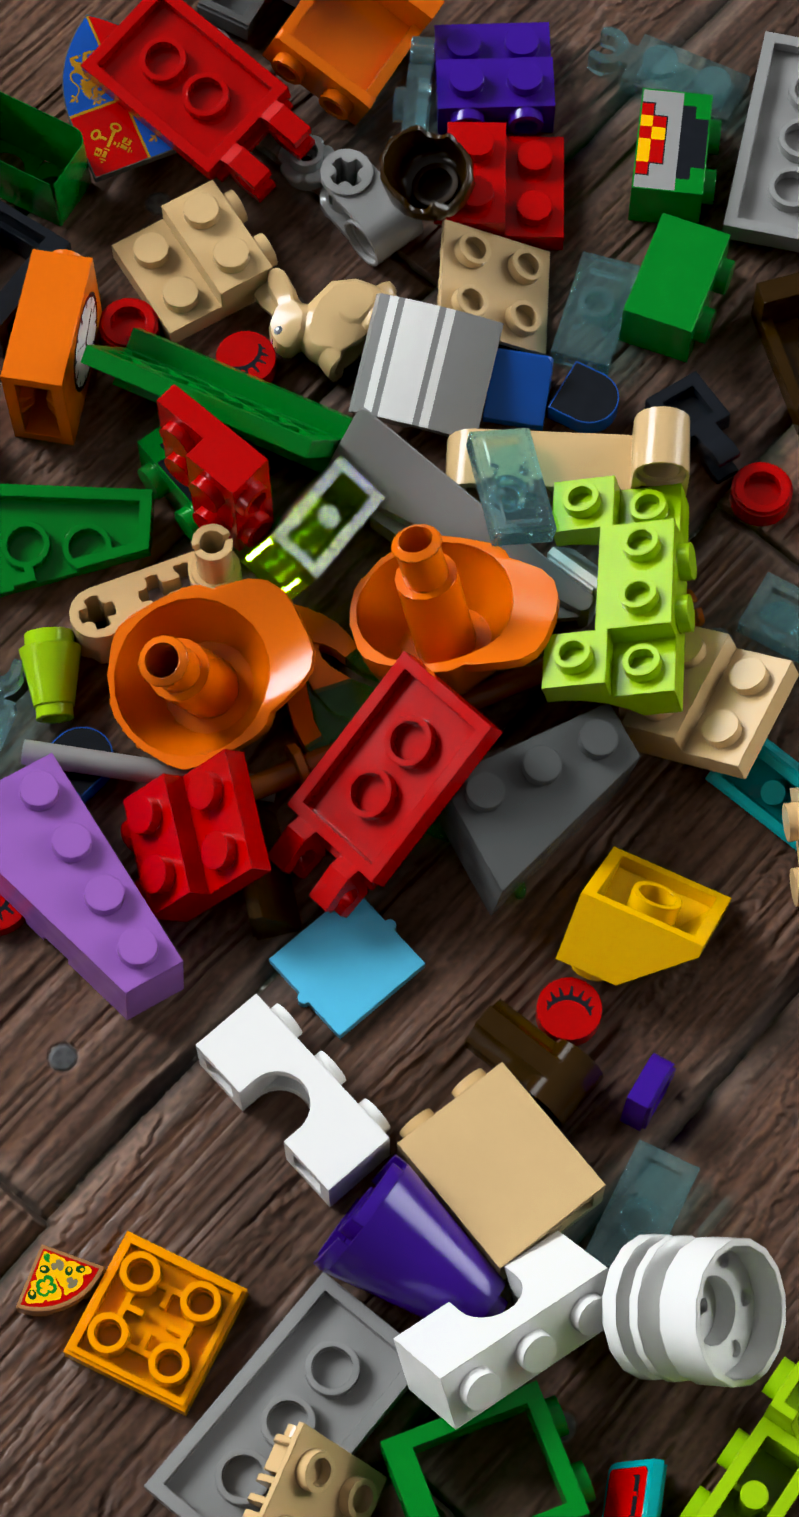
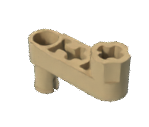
M206 524L198 528L193 534L191 543L194 551L90 587L79 593L71 603L69 616L75 642L82 646L81 655L93 658L101 664L109 663L111 643L118 626L132 614L153 603L152 600L149 601L148 593L152 589L160 588L163 595H168L182 588L180 578L184 576H189L190 586L203 585L209 588L242 580L240 560L232 550L233 540L232 538L229 539L230 532L228 529L219 524ZM104 622L105 628L97 629L95 624Z

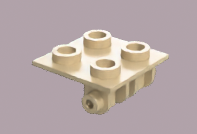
M444 219L442 221L441 248L439 253L438 306L504 323L499 341L500 345L527 353L546 355L550 251Z
M299 1422L297 1426L288 1424L284 1435H275L273 1440L275 1444L264 1467V1470L275 1475V1477L259 1473L256 1478L259 1484L269 1489L267 1496L250 1493L247 1499L248 1502L260 1508V1511L256 1512L246 1508L242 1516L371 1517L387 1477L303 1422Z

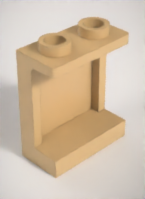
M501 1062L488 1073L479 1068L467 1075L453 1089L452 1095L455 1099L438 1112L434 1113L428 1108L414 1116L399 1133L403 1139L397 1143V1155L411 1166L494 1269L505 1279L507 1278L504 1268L506 1264L556 1231L565 1232L600 1204L606 1184L505 1064Z

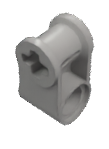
M338 149L330 153L323 160L320 168L321 184L323 185L320 192V208L325 217L330 219L342 232L357 254L367 264L371 266L379 265L422 234L424 230L422 220L408 217L394 207L382 185L380 172L367 156L353 149Z

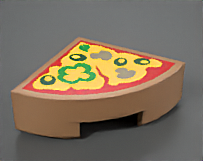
M42 1244L16 1309L18 1313L30 1316H48L68 1309L83 1299H87L95 1292L106 1269L98 1264Z

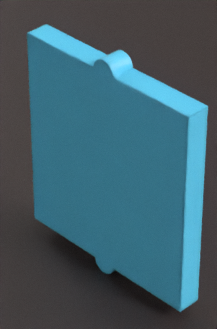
M365 898L347 918L341 917L335 911L323 913L269 958V963L298 994V1004L301 1007L309 1006L339 1039L344 1037L425 968V962L396 932V922L392 919L385 921Z

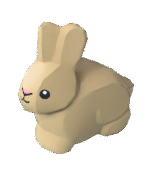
M273 268L269 271L267 282L256 290L254 296L261 308L272 317L269 335L275 352L286 359L303 352L312 363L319 366L325 375L334 382L343 376L344 368L362 356L376 294L383 293L397 296V290L390 281L382 282L377 286L359 279L331 281L309 304H305L298 298L297 292L285 271L280 268Z

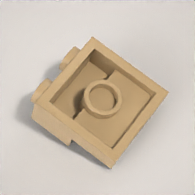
M213 179L162 205L163 219L111 245L113 258L141 300L147 302L157 314L159 327L166 338L175 343L256 302L254 293L261 285L267 282L269 271L278 264L275 251L267 237L263 233L252 237L243 223L248 221L247 213L235 191L230 189L222 193Z
M695 626L694 632L685 633L683 712L642 715L619 707V717L621 724L638 752L746 780L799 673L791 660L739 649L734 644L730 634Z

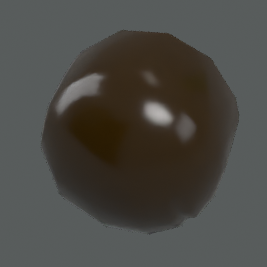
M420 125L410 126L389 139L379 158L380 179L391 203L404 215L416 220L442 221L446 217L454 216L466 205L475 187L473 160L451 133L440 135L430 133Z

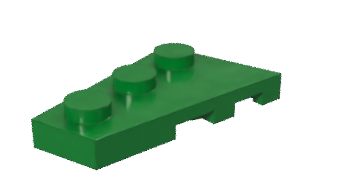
M0 484V598L151 556L155 503L153 489Z

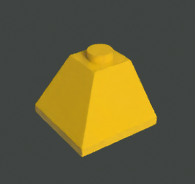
M614 846L582 890L556 959L571 965L572 969L583 978L598 982L606 981L615 986L700 957L727 911L732 898Z

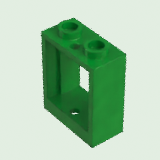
M536 1380L517 1388L457 1430L443 1418H439L380 1441L381 1455L404 1516L439 1517L415 1454L526 1411L563 1503L532 1517H589L590 1511L587 1504L596 1500L595 1492L582 1461L579 1460L570 1464L560 1438L569 1435V1428L556 1396L552 1395L544 1398Z

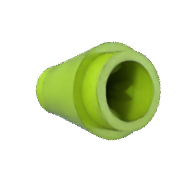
M42 627L27 631L24 634L25 645L19 649V654L36 712V721L40 723H62L74 719L73 707L75 706L82 646L75 642L73 630L70 628Z

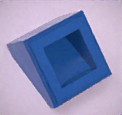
M498 348L487 391L483 422L543 431L554 359L546 355Z

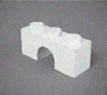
M255 994L196 1044L199 1063L242 1111L260 1096L277 1090L294 1093L305 1101L310 1111L303 1125L284 1141L286 1160L326 1204L331 1207L390 1156V1139L386 1132L391 1127L373 1103L366 1098L357 1103L341 1086L346 1081V1078L337 1064L325 1052L319 1051L316 1055H313L298 1039L302 1034V1030L284 1007L277 1003L270 1009Z
M556 1231L504 1266L515 1303L507 1311L491 1317L478 1318L462 1313L448 1302L393 1338L409 1390L455 1430L604 1330L602 1324V1295L608 1275V1268L561 1232Z

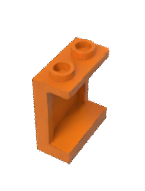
M301 0L262 56L271 62L273 70L283 80L294 85L300 84L318 97L321 107L331 116L340 120H348L356 126L373 106L378 94L445 1Z

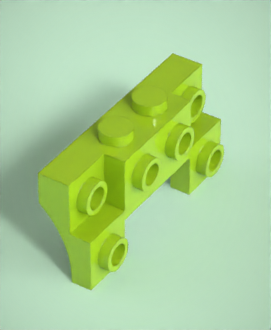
M615 475L554 482L551 533L556 545H598L599 559L595 630L552 634L544 649L541 689L547 702L589 701L606 703L626 708L642 715L683 712L685 633L694 632L695 630L694 604L691 595L686 594L687 581L696 579L697 565L694 546L692 542H688L689 503L682 483L620 490Z
M787 1357L782 1359L761 1391L772 1399L763 1417L751 1435L741 1428L737 1429L716 1461L717 1464L727 1471L712 1493L700 1485L679 1517H784L799 1495V1361L795 1364Z

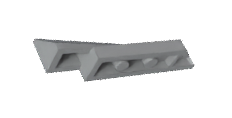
M362 407L355 414L329 464L333 461L334 463L322 475V479L330 487L375 509L370 515V527L392 543L396 534L405 527L414 524H427L435 527L442 536L489 542L502 547L510 558L541 568L555 581L560 600L557 622L576 621L578 627H585L593 621L596 602L593 595L369 410Z

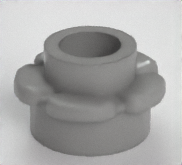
M312 134L310 136L315 140V145L305 155L311 157V161H299L283 147H281L278 154V159L282 162L280 166L281 174L291 186L304 191L315 190L323 186L321 184L320 168L323 160L330 153L334 152L331 146L324 145L321 137Z

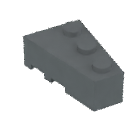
M610 704L599 706L480 761L437 817L440 826L490 916L506 902V899L530 876H533L571 835L574 836L617 794L629 780L640 755Z

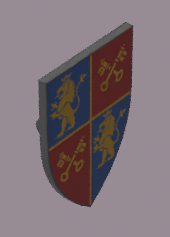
M86 14L77 27L67 49L62 72V93L70 125L76 127L82 133L88 166L95 183L176 154L177 152L84 75L80 65L119 25L104 18Z

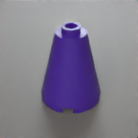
M397 1154L372 1179L371 1182L376 1187L374 1189L370 1187L361 1199L357 1198L320 1249L317 1254L319 1257L313 1263L324 1273L422 1318L427 1317L448 1302L462 1313L478 1318L501 1314L508 1304V1301L500 1296L506 1284L504 1279L411 1166Z

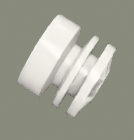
M670 1234L638 1235L621 1248L609 1268L602 1295V1324L609 1350L624 1371L639 1379H663L667 1382L692 1381L699 1385L732 1388L751 1386L768 1372L780 1351L786 1325V1294L780 1271L765 1247L750 1238H695L691 1235L672 1236Z

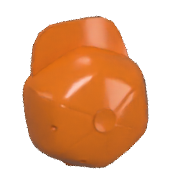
M414 524L405 527L396 534L392 540L391 552L382 557L360 579L354 589L350 604L349 626L351 627L355 645L361 657L379 681L384 678L405 651L420 660L461 696L487 679L496 670L523 667L537 659L546 648L555 628L560 600L555 581L544 570L510 558L502 547L489 542L442 536L433 526Z
M247 578L215 588L203 585L184 587L154 601L129 616L118 626L111 643L107 671L111 709L122 731L136 744V748H141L144 752L166 765L181 770H193L223 749L240 751L265 735L272 727L276 711L283 707L305 685L314 672L316 653L310 634L296 606L284 590L270 581Z

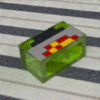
M339 455L309 481L272 524L264 539L252 547L241 562L259 579L268 580L284 590L292 600L319 578L386 497L343 456Z

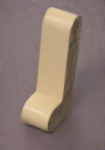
M658 406L647 408L637 413L634 418L632 435L463 429L455 431L447 439L445 474L487 509L552 512L554 482L615 475L620 490L682 483L686 495L690 477V417L683 410L674 407Z

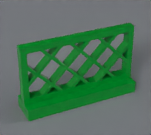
M133 328L126 347L86 345L80 362L115 377L113 385L157 403L156 400L175 384L245 441L317 472H321L328 466L353 419L348 415L142 328Z

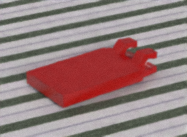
M142 0L80 65L88 79L210 181L217 178L223 182L230 175L240 188L259 203L276 187L275 182L269 178L272 175L270 169L250 153L265 136L270 133L280 146L299 161L315 145V140L310 136L312 133L311 127L291 111L294 106L289 101L291 94L288 86L183 0Z
M404 651L287 803L297 816L286 827L268 853V858L283 872L290 874L293 871L298 877L305 879L325 856L327 849L337 859L329 865L309 896L326 912L332 913L335 911L341 917L347 918L368 894V888L374 890L377 885L385 886L503 732L420 660Z

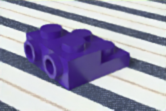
M549 22L434 25L438 134L445 135L447 133V122L506 123V134L513 133L517 136H532L537 133H551L554 131L555 89Z

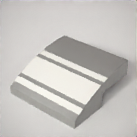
M383 293L376 294L348 412L356 414L364 407L382 422L403 428L415 427L449 437L455 431L463 429H479L504 323L421 301Z

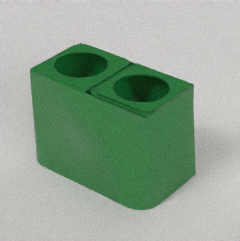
M0 91V153H11L18 156L25 166V172L0 160V198L62 227L92 182L82 133L76 127ZM59 177L53 185L58 211L56 210L50 184L42 181L45 178Z

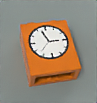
M32 249L0 375L15 437L68 445L75 444L93 369L80 362L86 345H98L100 340L99 321L102 307L93 258L83 257L74 251L58 249L53 252Z

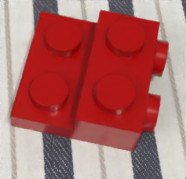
M447 122V133H451L457 142L461 143L473 160L475 187L466 205L454 216L446 217L445 219L543 250H563L564 137L506 136V123ZM434 221V225H442V221Z
M173 384L156 400L161 426L159 433L163 439L166 458L164 460L165 466L175 479L189 488L194 510L192 516L199 528L206 524L222 525L230 532L229 539L232 538L233 547L239 552L245 546L252 548L260 543L268 534L274 519L268 459L177 385Z
M223 749L184 776L163 773L123 800L127 819L121 825V836L126 846L135 854L140 877L134 884L156 919L188 922L272 871L247 763L242 751Z

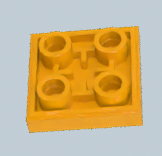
M127 1231L63 1353L65 1357L187 1416L249 1295L248 1289Z

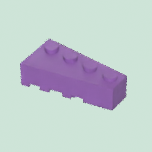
M50 753L1 779L0 895L26 919V924L43 940L46 938L68 959V964L126 1020L183 990L184 971L182 958L54 755Z

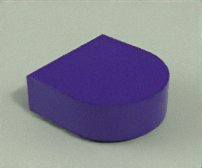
M656 1053L651 1055L626 1098L620 1118L621 1122L638 1131H641L642 1128L646 1129L674 1077L676 1068L673 1062Z

